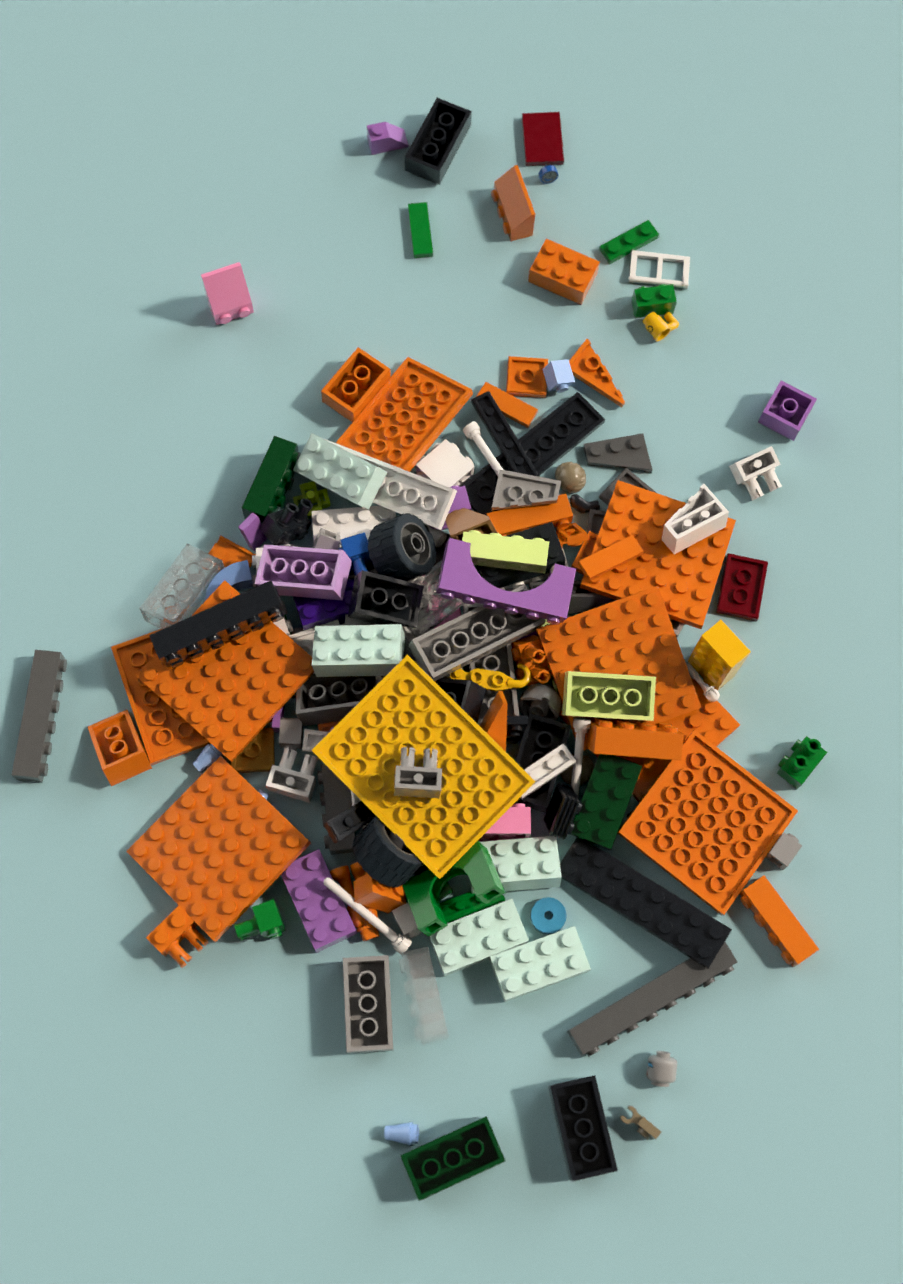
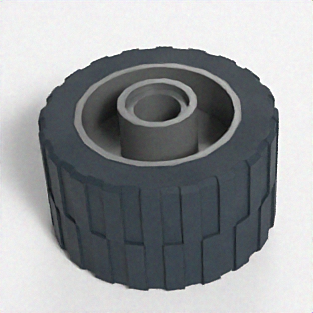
M410 513L401 514L374 526L368 537V551L370 560L378 574L410 581L428 574L435 565L436 546L429 528L417 516Z
M377 816L353 840L352 849L357 862L370 877L385 886L394 888L403 886L424 864L404 844L405 842L397 834L395 835Z

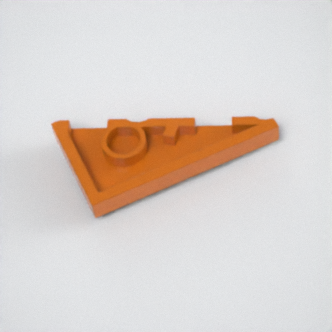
M586 339L569 360L573 376L622 408L625 404L623 395L619 389H616L611 375L601 363L599 355L595 354L591 347V342Z

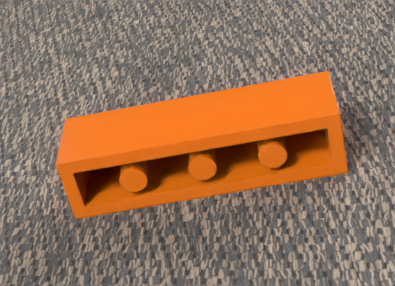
M566 493L558 495L557 503L502 509L486 514V516H489L497 532L502 536L549 522L553 523L554 528H561L570 525L573 519V513Z
M765 875L740 892L742 904L747 909H751L755 915L754 920L760 927L765 928L768 932V939L774 946L777 945L782 951L781 956L788 965L797 966L819 950Z

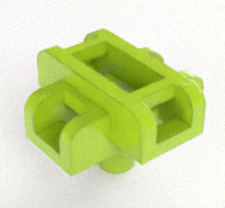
M314 481L300 484L301 495L293 497L294 504L297 507L303 498L310 500L313 504L317 503L313 505L307 514L308 519L311 518L312 511L323 510L331 506L327 489L317 491Z

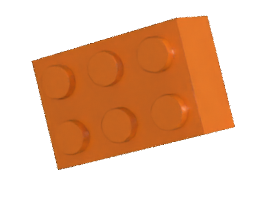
M546 238L529 270L528 282L582 305L598 274L600 261Z
M358 347L321 390L322 402L353 422L389 380L391 369Z

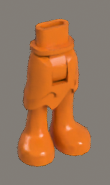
M358 862L350 865L355 880L365 875V871ZM346 865L329 871L333 880L339 882L340 886L354 898L349 867ZM347 904L348 907L346 909L354 926L357 928V933L360 932L362 941L379 937L378 929ZM363 905L378 918L377 909Z

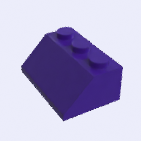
M354 578L347 580L343 601L293 596L303 630L338 620L339 624L345 623V614L349 612Z

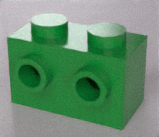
M660 284L656 287L643 286L634 289L631 300L634 317L643 318L651 312H655L657 315H665L668 312L673 314L677 303L674 285Z

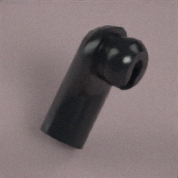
M573 494L570 497V505L581 514L588 513L590 509L600 510L598 500L587 502L578 494Z

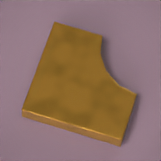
M263 728L231 762V766L238 773L271 771L272 765H275L273 729Z

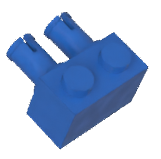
M365 532L340 539L342 547L338 548V550H344L352 561L349 576H356L362 570L374 569L369 556L368 540Z

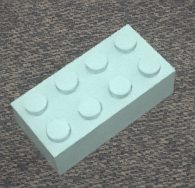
M311 433L293 469L295 472L366 509L370 508L387 474V471Z
M402 625L315 626L312 667L316 676H386L404 658L405 634Z
M545 836L480 842L488 849L505 891L560 887L562 877L556 837ZM471 884V892L475 893L473 886Z
M513 899L447 924V927L429 936L444 977L486 961L492 955L529 942Z
M575 926L492 955L489 958L504 1002L591 970Z

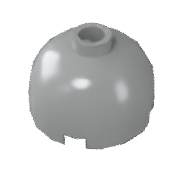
M534 684L522 693L518 702V709L522 715H528L529 717L531 713L555 721L558 719L562 708L559 694L552 686L547 684Z

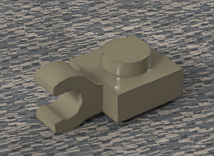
M628 1106L627 1109L632 1112V1117L626 1119L621 1115L619 1117L620 1120L625 1124L634 1123L639 1128L637 1132L645 1139H657L661 1131L641 1116L633 1106Z

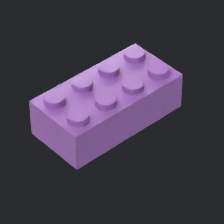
M319 849L295 860L281 874L316 953L357 934L343 900L323 883L325 878H331L332 880L333 878Z

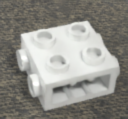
M445 439L442 443H436L427 456L423 455L416 464V475L447 487L456 485L460 487L474 475V463L469 457H464L454 443H450Z

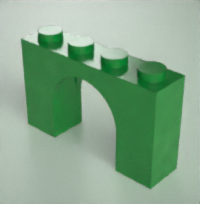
M479 841L440 879L428 868L423 873L411 877L403 885L418 930L428 937L448 926L440 907L439 897L443 886L451 878L458 875H468L476 896L485 904L505 894L489 851Z

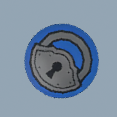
M548 165L539 171L538 176L541 183L549 184L556 181L559 174L555 166Z

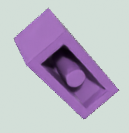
M388 122L367 125V140L371 155L409 147L404 129Z

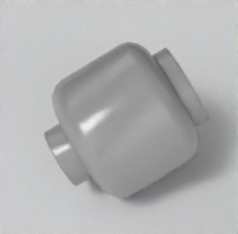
M657 1051L656 1055H651L648 1058L646 1077L651 1080L652 1085L669 1087V1084L676 1080L677 1060L670 1057L669 1052Z

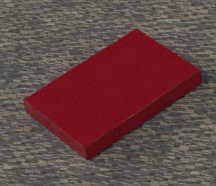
M560 112L522 113L526 166L564 165Z
M727 553L716 613L757 622L768 562Z

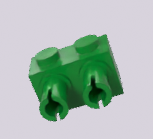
M807 736L802 741L798 739L790 748L793 753L789 757L785 755L778 764L781 768L777 774L796 789L805 782L827 754V751L821 748V743L817 739H810Z
M274 899L253 906V918L234 925L237 936L241 941L258 934L273 940L281 937L282 932L286 931Z

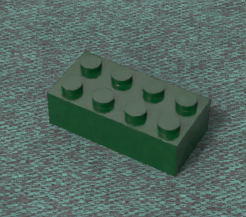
M277 436L273 437L242 505L245 519L253 512L263 523L267 514L277 512L279 507L283 508L286 501L285 494L287 490H291L294 483L293 476L295 471L293 469L300 457L296 443Z
M599 754L581 801V811L574 819V829L571 835L611 850L642 766L615 755Z
M487 1116L400 1155L418 1201L506 1161Z

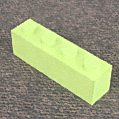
M475 530L463 531L462 541L471 543L470 554L473 565L537 573L546 572L549 542L544 539L533 538L531 540L524 539L518 535L506 537L499 533L481 534Z

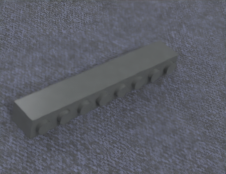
M725 942L709 969L689 958L570 1029L567 1033L580 1055L587 1054L590 1057L600 1051L598 1046L606 1042L607 1045H610L620 1039L617 1034L624 1030L628 1034L639 1027L637 1022L642 1019L648 1022L658 1016L656 1011L662 1007L668 1010L677 1004L676 999L683 995L686 999L696 993L694 988L700 984L706 987L715 982L714 976L720 972L722 976L734 970L732 965L737 963V960Z

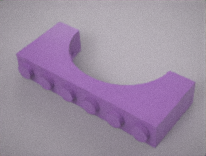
M449 538L446 543L436 593L441 594V597L445 599H462V602L466 604H483V607L487 609H504L508 614L521 613L525 614L529 619L536 620L542 618L546 619L548 623L555 625L563 623L567 619L576 572L575 568L555 564L550 569L547 580L537 588L523 592L506 591L491 585L477 572L471 559V543Z

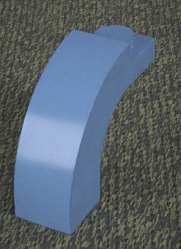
M248 560L231 564L222 569L209 584L205 601L224 580L237 591L253 587Z

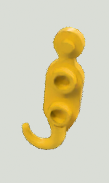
M523 664L517 665L525 673L522 680H514L499 671L473 669L470 672H465L460 668L450 673V679L471 680L486 688V690L503 691L526 686L530 682L531 673L528 667Z

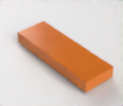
M485 382L477 396L489 391L504 416L529 428L538 413V409Z
M631 535L580 560L578 565L590 581L643 555L644 550L635 537Z

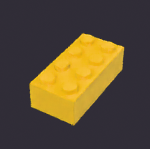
M719 620L701 635L688 662L701 675L705 683L709 686H714V689L718 691L737 674L751 651L722 620Z

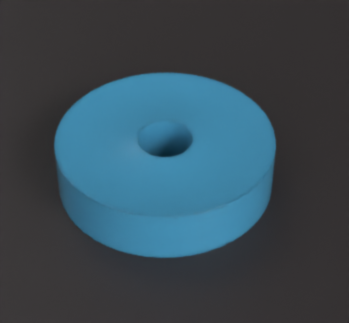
M550 897L538 900L530 914L532 925L543 934L558 932L564 926L567 917L563 904L557 899ZM550 912L552 919L547 920L544 914Z

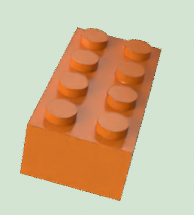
M595 718V721H591L590 729H588L586 747L594 754L681 760L684 734L678 731L677 727H672V724L659 723V726L651 725L650 722L638 721L636 725L629 723L628 720L617 719L616 723H613L605 718Z

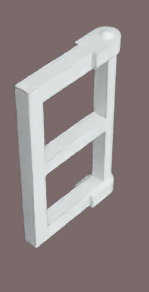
M632 250L629 282L656 285L673 284L674 287L687 289L689 286L690 257ZM637 258L658 260L656 278L636 276ZM663 261L683 263L682 281L661 279Z

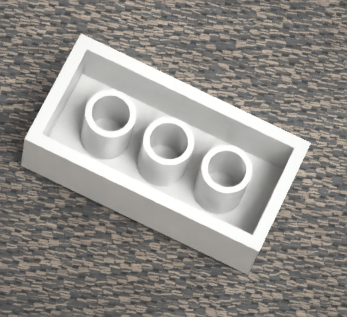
M370 506L369 509L355 507L312 511L314 542L320 528L340 535V539L365 532L368 540L374 526L396 517V512L382 506Z

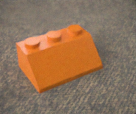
M515 165L494 182V190L491 191L493 201L498 204V216L503 218L504 233L509 235L510 241L533 236L535 212L519 167Z

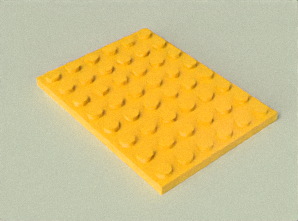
M408 655L311 750L395 835L397 834L405 842L404 844L439 879L536 782ZM407 747V756H409L410 747L415 749L414 767H423L424 749L430 748V758L432 749L438 750L437 768H442L440 798L394 796L396 766H400L401 748Z

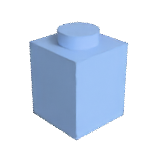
M569 359L551 361L542 369L549 392H565L575 382Z

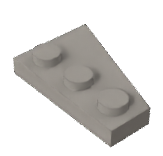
M500 469L492 510L557 503L561 481Z

